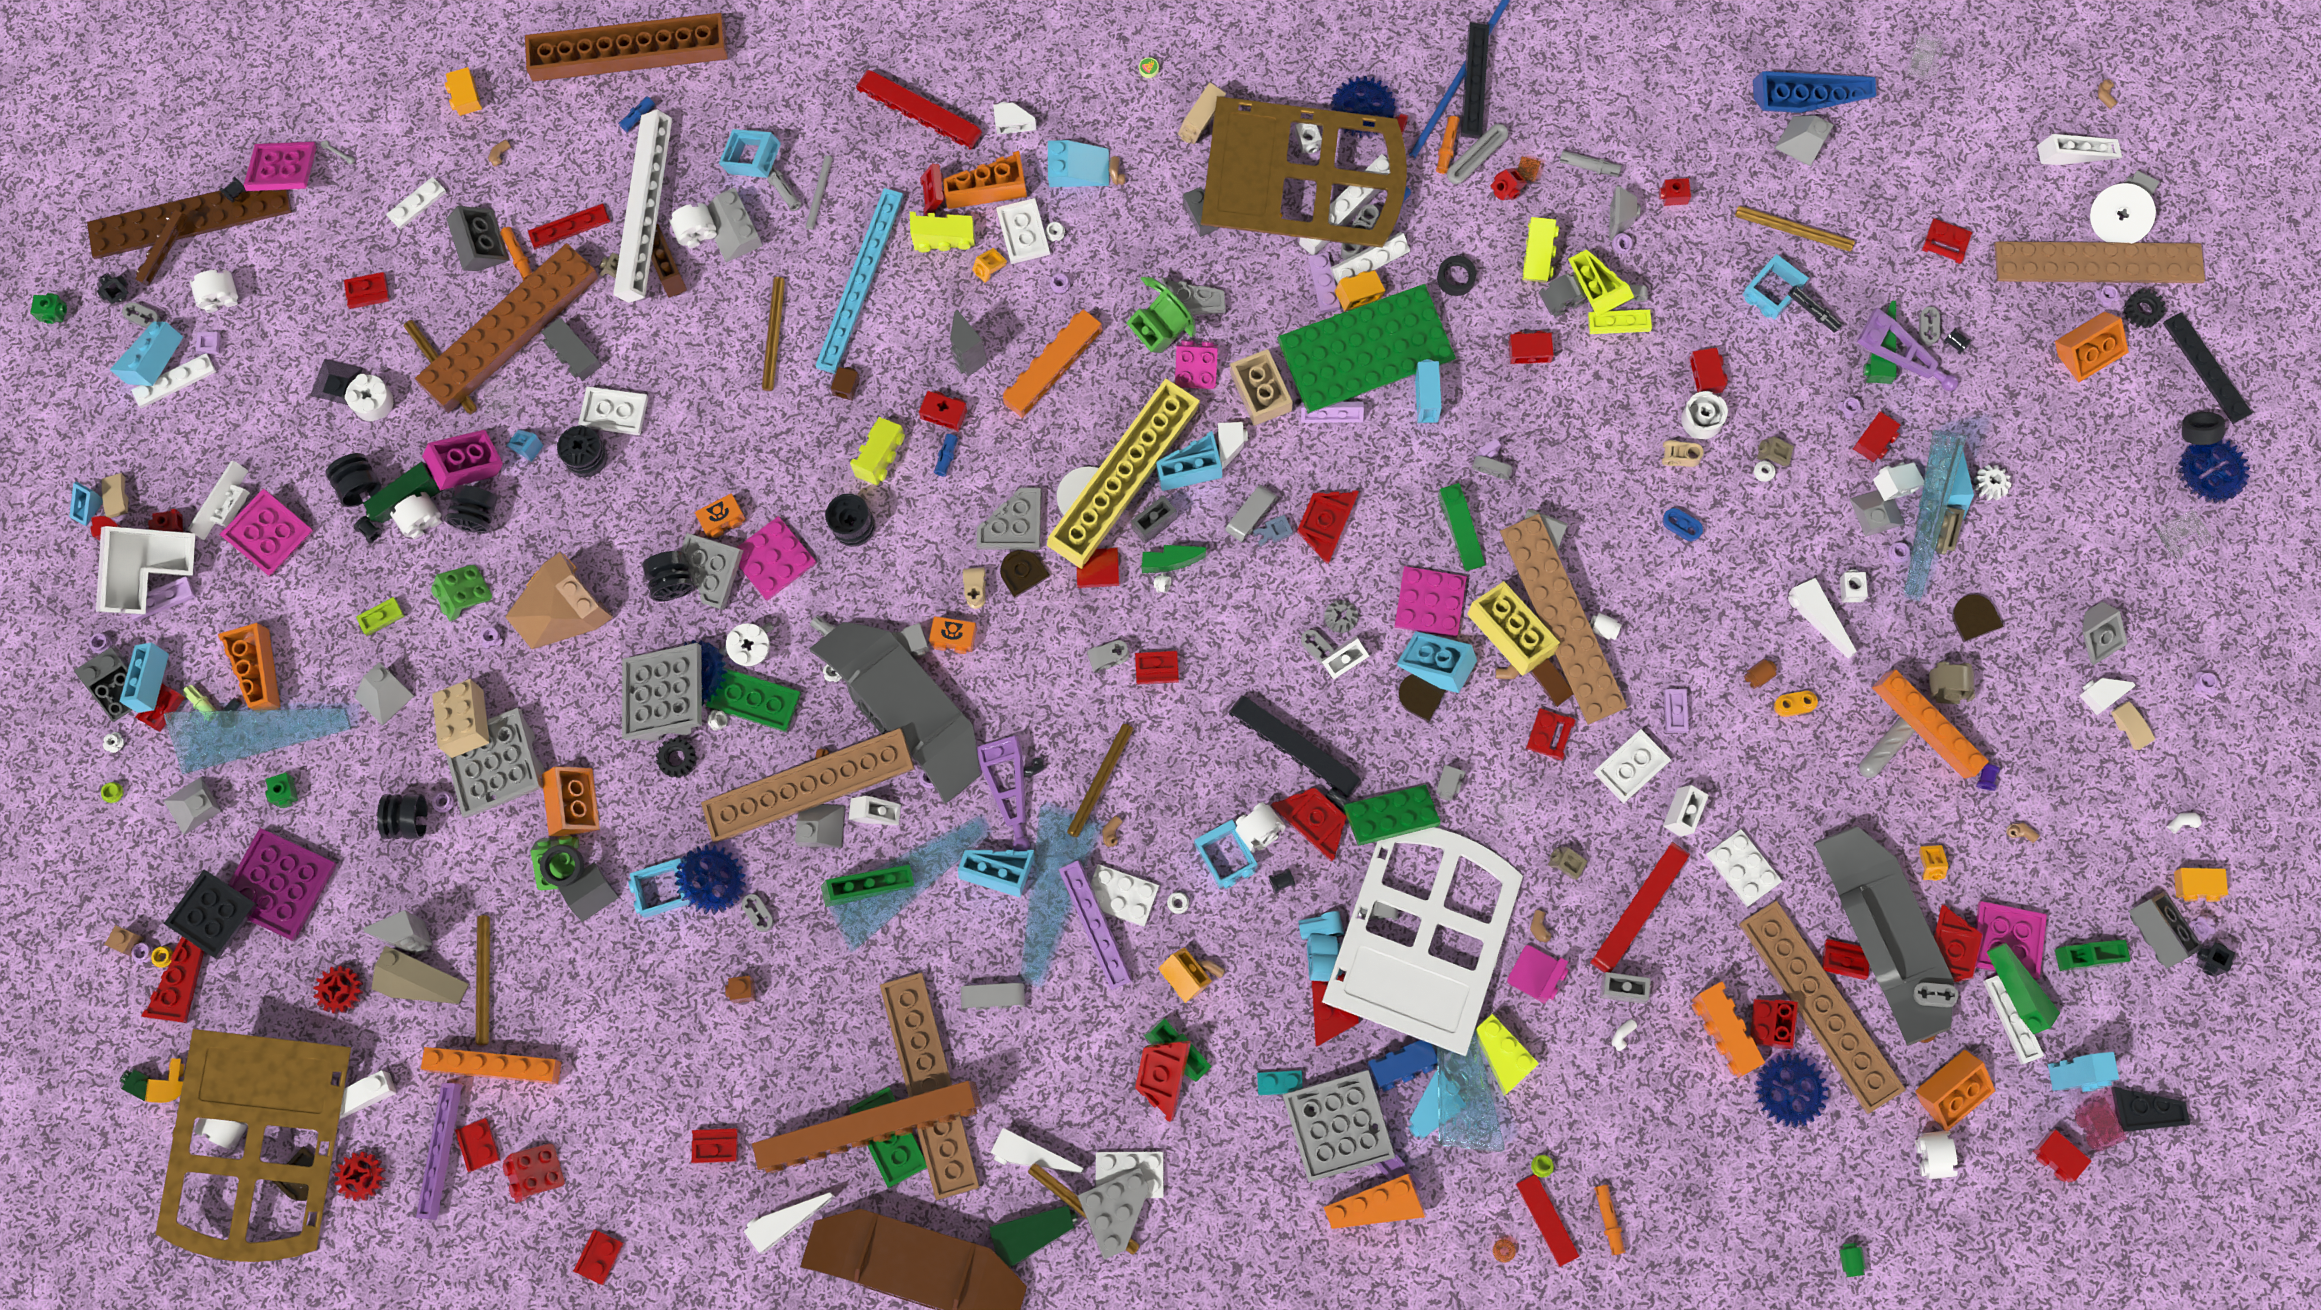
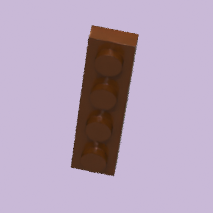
M176 209L168 215L166 219L167 224L157 234V241L146 254L147 259L138 268L135 280L147 286L150 285L189 217Z

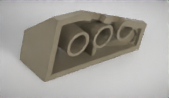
M385 945L375 964L371 989L390 998L460 1004L469 984Z

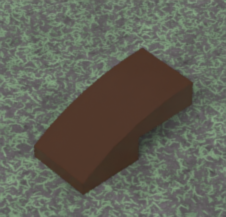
M1548 658L1531 671L1530 674L1541 685L1544 693L1556 707L1573 695L1566 681Z

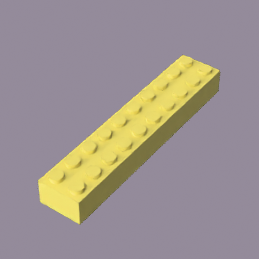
M1165 378L1049 535L1047 546L1082 569L1156 468V462L1164 457L1197 412L1200 400Z

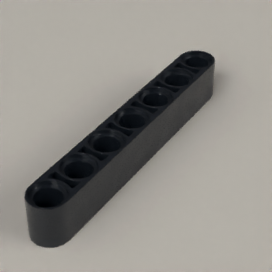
M1241 695L1228 713L1231 717L1235 716L1238 718L1239 722L1245 727L1255 730L1259 737L1267 742L1268 740L1272 742L1276 749L1284 754H1289L1293 761L1300 766H1306L1310 769V773L1319 779L1323 778L1327 781V785L1344 793L1346 798H1349L1360 783L1361 779L1355 773L1247 697Z

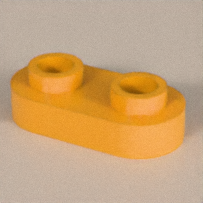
M1810 691L1785 694L1776 699L1774 709L1782 717L1812 712L1816 708L1818 700L1816 695ZM1804 698H1808L1810 704H1806ZM1783 702H1787L1789 708H1785Z

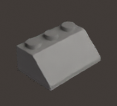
M735 187L716 195L707 207L716 227L717 236L714 239L725 262L727 263L762 247L760 238Z
M406 910L363 928L365 933L376 939L416 955L426 952L428 947L433 945L425 922Z

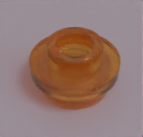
M1506 1239L1497 1241L1492 1249L1494 1258L1502 1263L1511 1261L1516 1252L1513 1243ZM1501 1247L1508 1249L1507 1255L1500 1253Z

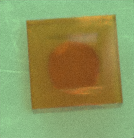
M1521 156L1517 171L1525 180L1535 182L1541 161Z

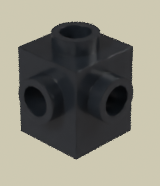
M115 272L111 274L105 273L98 279L97 293L104 301L107 299L112 305L115 302H121L127 297L129 292L126 286L129 284L122 275L117 276ZM113 283L116 284L114 289L108 287Z
M2213 942L2200 948L2197 953L2198 962L2196 966L2202 968V971L2210 976L2227 973L2232 967L2235 952L2229 950L2223 944Z

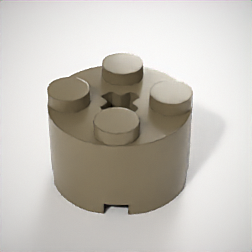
M1939 662L1937 667L1929 672L1930 699L1935 698L1936 703L1960 704V700L1966 699L1969 702L1975 698L1974 670L1971 664L1950 665L1949 662Z

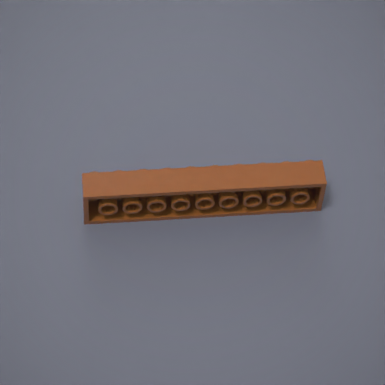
M721 13L525 35L526 70L532 82L728 60L726 25Z
M568 243L564 244L417 375L415 380L418 385L449 414L460 404L461 400L469 396L597 280L598 276L595 269Z
M968 1080L754 1142L752 1147L758 1170H765L766 1173H776L785 1170V1165L787 1167H797L806 1164V1159L817 1161L827 1158V1153L838 1155L848 1152V1147L851 1146L858 1149L869 1146V1141L872 1140L874 1142L892 1139V1134L896 1136L913 1133V1128L916 1127L917 1129L924 1130L934 1127V1122L937 1121L944 1124L955 1121V1116L961 1115V1117L978 1114L977 1110L982 1109V1104L976 1082Z

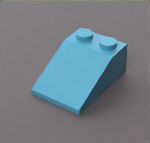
M1069 140L1048 141L1049 187L1109 186V149Z
M1415 631L1397 665L1441 689L1459 693L1476 664L1477 658L1470 644Z

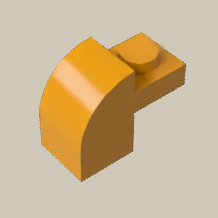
M170 1058L167 1080L148 1079L145 1102L167 1103L181 1095L183 1082L178 1081V1078L183 1077L184 1064L181 1063V1059Z

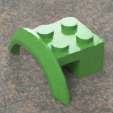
M1141 277L1140 279L1146 286L1155 289L1160 295L1147 309L1139 308L1126 324L1150 352L1163 353L1184 329L1190 337H1194L1196 334L1195 320L1182 301L1156 279Z

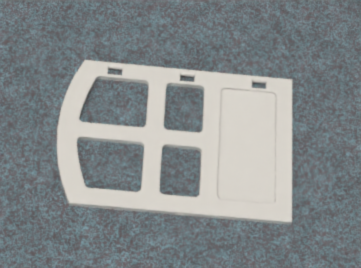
M1433 827L1377 841L1322 1002L1466 1056L1523 876L1493 851L1461 835ZM1395 843L1427 845L1441 848L1444 851L1428 900L1419 899L1382 884V878ZM1381 847L1388 850L1385 860L1378 858ZM1460 856L1479 865L1502 883L1489 924L1444 907V901ZM1375 901L1420 917L1421 923L1412 947H1407L1366 930ZM1360 907L1367 910L1364 920L1357 919ZM1437 925L1445 926L1483 942L1474 971L1431 956L1428 953ZM1339 968L1346 971L1343 982L1336 980Z

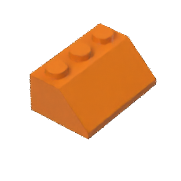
M2105 311L2055 341L2058 357L2078 382L2083 381L2129 353L2122 319Z
M555 766L542 773L549 836H570L600 830L592 768Z
M1964 1049L1930 1079L1920 1085L1915 1092L1921 1105L1944 1131H1949L1995 1092V1088L1984 1062Z

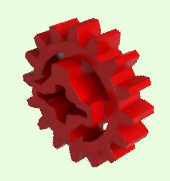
M339 966L337 970L334 967H330V973L323 971L324 977L322 979L316 978L319 986H314L313 989L317 990L318 993L313 997L320 999L317 1005L320 1007L324 1006V1011L338 1014L340 1010L342 1013H347V1007L354 1009L353 1002L361 1001L357 995L363 994V991L359 989L363 982L356 981L359 978V974L353 973L352 969L347 968L345 970V967ZM346 977L349 979L351 986L347 985ZM341 987V990L335 993V989Z
M361 1152L360 1156L358 1153H352V1159L344 1157L345 1164H338L341 1171L334 1174L339 1177V1180L335 1182V1185L341 1186L338 1192L341 1194L346 1193L344 1198L351 1199L353 1197V1201L359 1202L360 1197L364 1201L368 1200V1195L375 1197V1189L383 1188L379 1182L386 1180L385 1177L381 1176V1173L386 1171L385 1168H379L382 1161L375 1160V1155L370 1154L368 1156L366 1152ZM363 1162H367L372 1168L366 1169ZM360 1173H364V1175L360 1177V1181L355 1180L356 1177L360 1176ZM348 1185H354L358 1192L353 1191Z

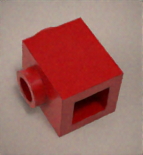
M1689 178L1665 179L1662 187L1659 188V199H1663V205H1688L1691 198Z

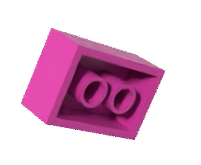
M485 429L430 442L422 455L440 491L457 485L492 478L498 474L503 465Z

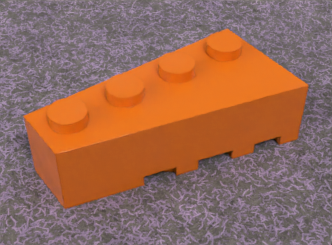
M1019 150L1013 152V155L1004 158L1002 156L997 158L996 162L988 165L981 164L972 171L968 172L965 170L942 179L947 209L1027 197Z
M254 623L219 633L218 637L223 642L225 654L231 661L233 666L231 668L239 680V687L248 708L259 713L281 708L269 629Z
M1723 981L1694 997L1691 1006L1697 1016L1701 1015L1705 1022L1703 1027L1709 1036L1713 1035L1717 1042L1715 1047L1721 1056L1725 1055L1728 1060L1727 1067L1732 1075L1736 1074L1740 1078L1765 1064V1061L1753 1038L1750 1035L1746 1036L1744 1033L1747 1031L1746 1025L1742 1018L1735 1015V1004L1732 998L1725 996L1723 990L1726 987Z
M1410 1173L1323 1207L1332 1229L1425 1218L1427 1216Z

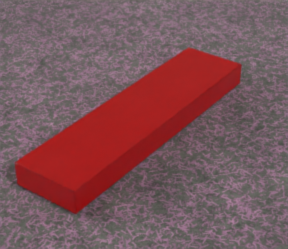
M602 203L530 229L528 234L533 248L536 250L610 223V219Z
M1534 1174L1515 1184L1558 1267L1580 1257L1537 1175Z

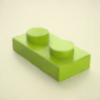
M392 597L356 616V619L363 633L369 636L405 616L397 600Z

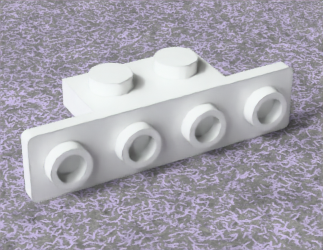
M235 461L230 462L190 524L189 532L205 540L215 523L227 527L235 519L237 512L244 505L246 498L250 494L245 489L239 487L248 473L247 469Z

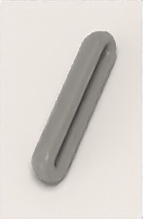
M1503 124L1493 125L1450 166L1447 171L1449 182L1460 184L1507 139L1508 129Z
M1901 716L1860 762L1859 771L1862 776L1866 778L1876 777L1916 732Z

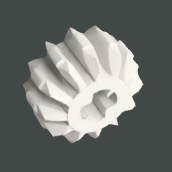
M1987 465L1984 470L1980 469L1977 472V476L1974 478V483L1977 485L1974 487V490H1981L1979 497L1986 494L1987 501L1992 498L1999 500L2001 496H2005L2008 493L2007 489L2011 487V483L2008 481L2011 476L2004 474L2006 469L2000 471L1998 465H1995L1993 468Z

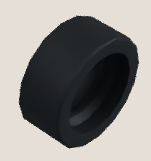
M1458 255L1450 256L1443 260L1437 275L1438 286L1443 292L1451 296H1462L1470 292L1475 284L1477 274L1474 264L1466 257ZM1451 266L1463 267L1468 272V281L1464 285H1452L1445 279L1446 270Z
M2196 412L2187 415L2182 420V437L2189 443L2210 445L2219 442L2225 435V420L2219 414Z
M556 845L549 848L543 854L540 860V871L548 883L555 886H568L575 883L582 876L584 859L575 847ZM567 853L573 858L575 869L569 877L558 878L551 873L550 861L555 854Z

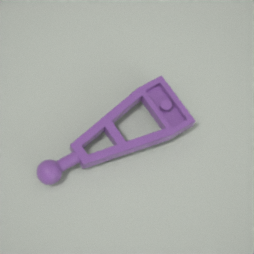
M1879 308L1872 311L1857 340L1859 344L1873 354L1927 379L1932 376L1941 382L1943 389L1946 391H1953L1957 388V377L1945 375L1938 370L1937 366L1939 363L1893 318ZM1889 329L1908 347L1904 356L1880 346ZM1914 354L1927 365V368L1911 361Z
M1011 736L976 747L981 769L1007 827L1013 826L1015 835L1013 842L1014 851L1029 850L1030 842L1024 837L1021 827L1022 823H1026L1023 755L1018 736ZM1014 760L1015 789L1001 793L990 766ZM1016 797L1017 817L1012 818L1005 802L1006 799Z

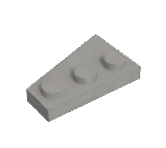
M1161 277L1162 284L1182 301L1191 315L1225 313L1223 290L1205 286L1197 287L1188 285L1187 282H1174L1168 280V278Z

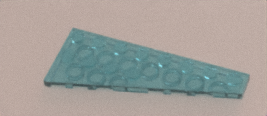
M1933 430L1922 497L1919 501V514L1908 577L1904 587V597L1921 601L1967 435Z
M346 708L186 711L164 714L182 774L352 729Z
M1041 804L1020 975L1021 982L1038 988L1042 987L1073 904L1058 869L1080 860L1085 871L1101 829L1100 824L1087 820L1079 837L1074 838L1067 833V830L1075 816Z
M979 816L871 870L876 871L910 865L914 887L829 907L851 953L856 951L858 947L870 939L873 934L885 926L895 915L907 907L931 884L962 859L965 850H973L988 837Z
M1474 1029L1466 1056L1437 1046L1439 1145L1502 1152L1505 1150V1145Z

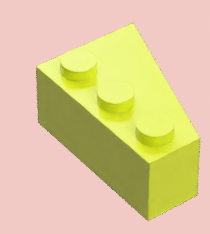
M910 212V234L915 250L926 253L930 249L948 251L950 248L958 247L959 249L966 250L971 246H975L972 216L947 214V218L935 217V213H928V216H916V212Z
M1530 218L1522 280L1547 283L1548 278L1552 279L1554 267L1550 266L1551 258H1555L1556 253L1553 239L1557 238L1559 226L1555 225V219Z
M1587 249L1568 259L1596 316L1634 298L1629 285L1618 278L1613 271L1605 267Z
M881 417L877 419L867 435L869 439L866 445H861L859 448L861 454L857 460L852 459L850 462L855 477L877 486L880 481L885 480L888 472L886 468L889 463H893L896 457L895 449L897 445L903 443L905 438L901 425Z
M1493 1014L1475 1029L1474 1034L1501 1088L1503 1096H1505L1539 1063Z

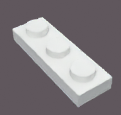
M431 177L386 215L401 230L442 197L446 190Z

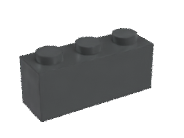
M561 317L541 332L545 338L543 340L544 344L549 350L554 348L557 352L555 356L562 364L565 362L568 364L569 368L567 370L574 378L579 377L583 382L602 367L598 359Z

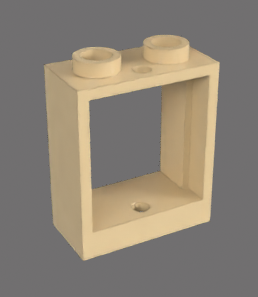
M1210 82L1184 119L1178 135L1186 143H1196L1215 115L1217 96L1225 97L1226 95L1224 91Z

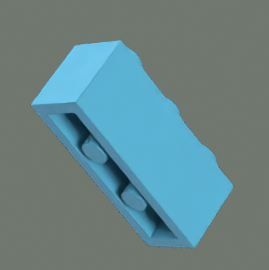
M152 642L135 645L120 698L121 703L137 713L155 709L169 656L167 652Z

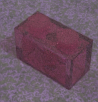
M2105 1097L2074 1110L2076 1113V1123L2080 1128H2084L2088 1135L2086 1137L2087 1143L2096 1152L2104 1151L2127 1140Z

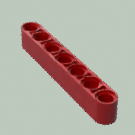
M866 70L856 85L860 93L868 94V97L877 102L880 100L885 103V106L893 110H899L902 112V115L918 120L919 124L935 129L934 132L944 137L952 138L951 141L961 146L965 145L969 147V150H972L982 135V131L976 125L871 70Z
M1674 842L1670 843L1668 849L1632 899V902L1611 930L1590 964L1603 973L1612 972L1689 858V852Z

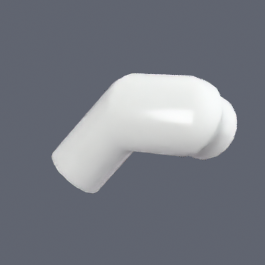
M2194 812L2179 813L2167 828L2176 834L2183 825L2198 828L2202 821L2200 816Z
M1629 1019L1617 1029L1611 1041L1612 1046H1615L1617 1051H1621L1627 1046L1623 1038L1637 1028L1634 1020Z

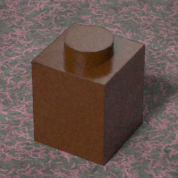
M838 367L831 386L833 396L853 401L860 381L858 372L851 367Z

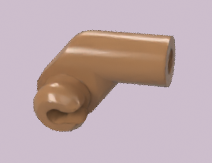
M1113 156L1110 158L1109 173L1112 182L1117 186L1118 184L1124 185L1125 175L1119 174L1120 159L1117 156Z
M1116 815L1102 829L1103 842L1107 847H1114L1118 843L1116 829L1123 821Z
M2025 823L2011 824L2006 829L2009 837H2025L2032 843L2040 837L2038 833Z
M1210 960L1196 961L1204 971H1208L1218 978H1221L1225 972L1224 968Z

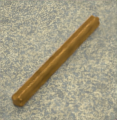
M1738 206L1735 216L1846 251H1851L1855 241L1744 206Z
M774 277L762 378V388L764 391H772L774 388L785 286L783 277Z
M408 320L404 323L403 327L429 362L432 363L437 359L439 355L413 320ZM469 396L461 400L460 404L467 413L471 415L477 411L476 405Z
M1121 725L1067 830L1070 836L1074 838L1079 837L1133 732V727L1130 725Z
M487 915L477 917L475 1043L479 1046L488 1045L490 917Z
M1032 1164L1028 1173L1086 1218L1077 1195L1038 1164ZM1130 1238L1126 1251L1133 1255L1138 1250L1139 1244Z

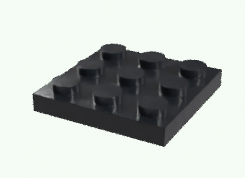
M204 869L169 915L164 925L218 960L258 904Z

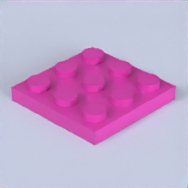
M315 142L255 144L244 181L245 190L306 189L316 152Z
M263 488L219 535L270 577L313 530Z
M779 516L737 547L744 550L738 567L766 601L770 600L817 564L815 559Z
M1404 566L1394 627L1457 638L1467 576Z
M1983 901L1978 902L1975 929L1983 934L1976 968L1996 972L1987 951L2006 943L2034 980L2040 979L2047 914Z

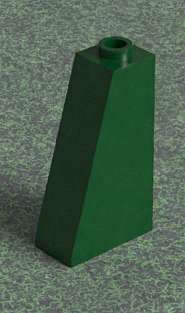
M420 462L363 504L366 508V515L370 520L384 523L392 519L390 514L391 512H396L394 507L409 496L415 494L416 497L422 496L421 492H426L431 498L444 490L440 491L426 463Z
M1064 1206L989 1227L995 1253L1011 1269L1074 1230V1224L1078 1223L1075 1210H1070L1069 1206Z

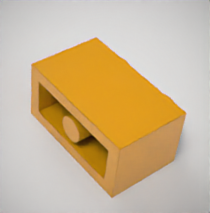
M469 67L445 74L447 82H444L448 94L451 93L452 98L449 99L453 111L456 110L459 116L482 109L475 80Z
M1374 270L1370 272L1363 271L1352 278H1342L1334 292L1344 312L1380 300L1386 290Z
M2180 868L2174 871L2176 898H2184L2185 902L2198 901V898H2206V902H2219L2221 898L2228 895L2226 869Z
M1185 947L1173 953L1158 968L1185 1003L1199 995L1212 982Z

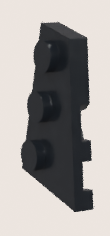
M2111 1087L2120 1133L2190 1125L2186 1102L2124 1090L2119 1087Z

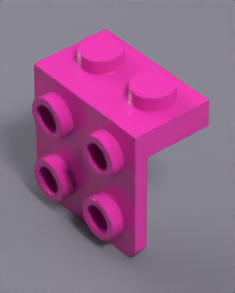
M1181 340V343H1177L1175 385L1182 388H1215L1218 345H1215L1214 341H1202V344H1195L1193 340Z
M1526 945L1510 972L1507 983L1545 1004L1548 999H1554L1559 989L1555 987L1558 980L1563 981L1569 971L1566 968L1568 961L1561 957L1557 961L1534 947Z

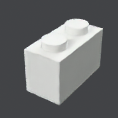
M1902 462L1893 468L1891 466L1884 467L1879 471V475L1873 479L1884 501L1910 495L1926 484L1914 462L1909 464Z
M1692 785L1678 788L1663 827L1680 837L1693 834L1709 795Z

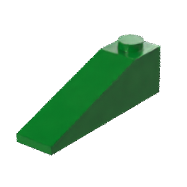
M1891 301L1885 313L1895 321L1896 301ZM1889 329L1880 346L1896 353V335ZM1870 352L1867 363L1863 366V376H1866V383L1892 384L1896 378V364Z
M1457 483L1439 489L1437 497L1465 572L1485 566L1460 484Z
M910 865L826 879L821 885V891L825 907H830L914 887L915 885Z
M2003 943L1989 949L1987 954L2019 1017L2034 1035L2051 1028L2060 1012L2009 946Z

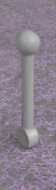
M326 140L321 142L322 148H327L347 160L348 164H354L355 159L353 157H348L333 148Z

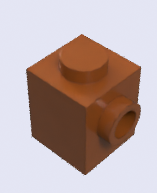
M751 976L728 978V984L725 985L726 997L733 1003L756 1001L754 979Z

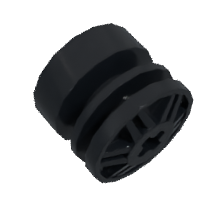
M582 425L572 426L559 437L557 453L568 470L575 476L583 478L592 477L600 473L605 467L608 459L607 449L597 433L590 427Z
M361 453L342 456L332 462L325 471L330 485L335 489L337 498L345 507H355L363 504L364 502L359 494L365 491L372 497L382 489V485L377 475L372 471V466L369 464L367 457Z
M457 485L454 487L451 502L455 505L449 506L448 512L450 514L446 515L445 522L462 531L480 534L489 533V524L492 522V517L488 514L494 513L498 497L478 487Z
M851 493L841 494L828 504L825 511V520L835 538L841 544L856 547L870 540L876 529V523L873 514L861 497Z
M661 552L647 558L642 563L645 579L649 581L650 597L653 601H670L686 596L694 590L691 574L687 572V559L683 552Z
M400 794L382 795L377 810V826L381 838L399 839L403 835L405 839H422L426 833L427 825H416L417 817H427L428 807L424 795L406 794L404 798Z

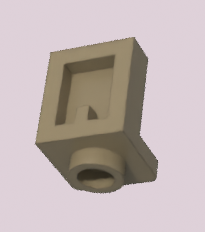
M612 252L608 258L604 257L599 265L602 268L599 273L600 276L603 277L606 273L616 279L619 255Z
M1773 436L1761 441L1758 446L1757 459L1764 460L1768 458L1782 466H1787L1790 464L1794 446Z
M1557 847L1550 855L1548 866L1558 868L1570 878L1578 880L1587 860L1569 847Z

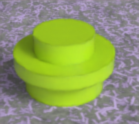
M109 782L101 789V797L108 803L118 802L124 794L123 787L116 782Z
M1538 1155L1532 1160L1531 1169L1538 1177L1545 1178L1551 1175L1554 1165L1550 1157Z

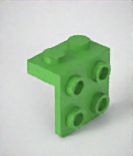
M475 565L437 574L431 587L433 596L438 599L441 611L447 616L449 622L457 619L463 608L488 602L492 598L490 590Z
M567 835L555 840L541 838L534 843L530 852L538 890L558 889L557 886L548 883L541 874L540 860L543 854L549 848L556 845H570L578 849L579 837L572 838V836ZM567 853L555 854L550 861L551 873L558 878L569 877L575 869V862Z

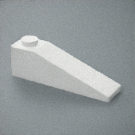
M2052 134L2037 145L2041 164L2064 165L2122 158L2118 139ZM2112 144L2114 145L2115 153H2113Z
M1816 578L1792 588L1788 597L1793 608L1796 607L1798 612L1848 659L1853 657L1857 651Z
M381 1070L345 1088L339 1119L397 1094L390 1073Z
M1004 1128L991 1151L995 1155L993 1160L1003 1165L1009 1162L1015 1165L1031 1167L1032 1164L1036 1163L1044 1169L1081 1174L1084 1171L1082 1167Z
M827 1193L763 1216L760 1219L756 1217L747 1224L748 1228L744 1233L760 1254H764L832 1201L835 1196L833 1193Z

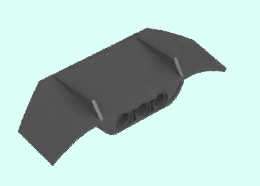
M842 622L809 648L811 653L827 663L847 683V689L852 701L881 735L899 728L903 730L911 758L923 769L945 804L980 776L972 723L890 631Z
M1853 826L1814 842L1875 978L1889 1003L1906 1045L1915 1044L1950 1030L1953 1006L1947 1008L1924 1006L1918 1004L1913 997L1915 987L1920 983L1946 984L1954 987V979L1897 858L1858 826ZM1922 990L1921 993H1918L1922 994V998H1927V995H1931L1927 994L1926 990ZM1945 992L1944 995H1938L1945 996V1000L1949 1001L1950 998L1953 997L1950 996L1949 992Z

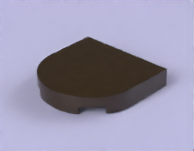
M1015 550L1004 557L1000 567L1001 578L1014 599L1050 577L1039 558L1034 553Z
M1975 594L1964 596L1954 606L1952 619L1963 643L2004 627L1994 605L1983 596Z
M1411 674L1401 682L1398 696L1401 705L1406 711L1429 722L1446 690Z
M303 1146L287 1164L310 1167L314 1163L315 1155L306 1146ZM272 1181L290 1199L307 1201L309 1191L307 1184Z

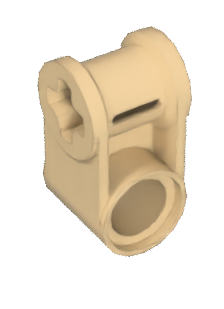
M1674 440L1663 442L1665 450L1662 464L1667 466L1695 467L1702 459L1703 448L1697 443ZM1688 453H1695L1697 458H1691Z
M984 567L963 569L964 595L967 604L973 609L981 608L985 604L986 581H984V577H986Z

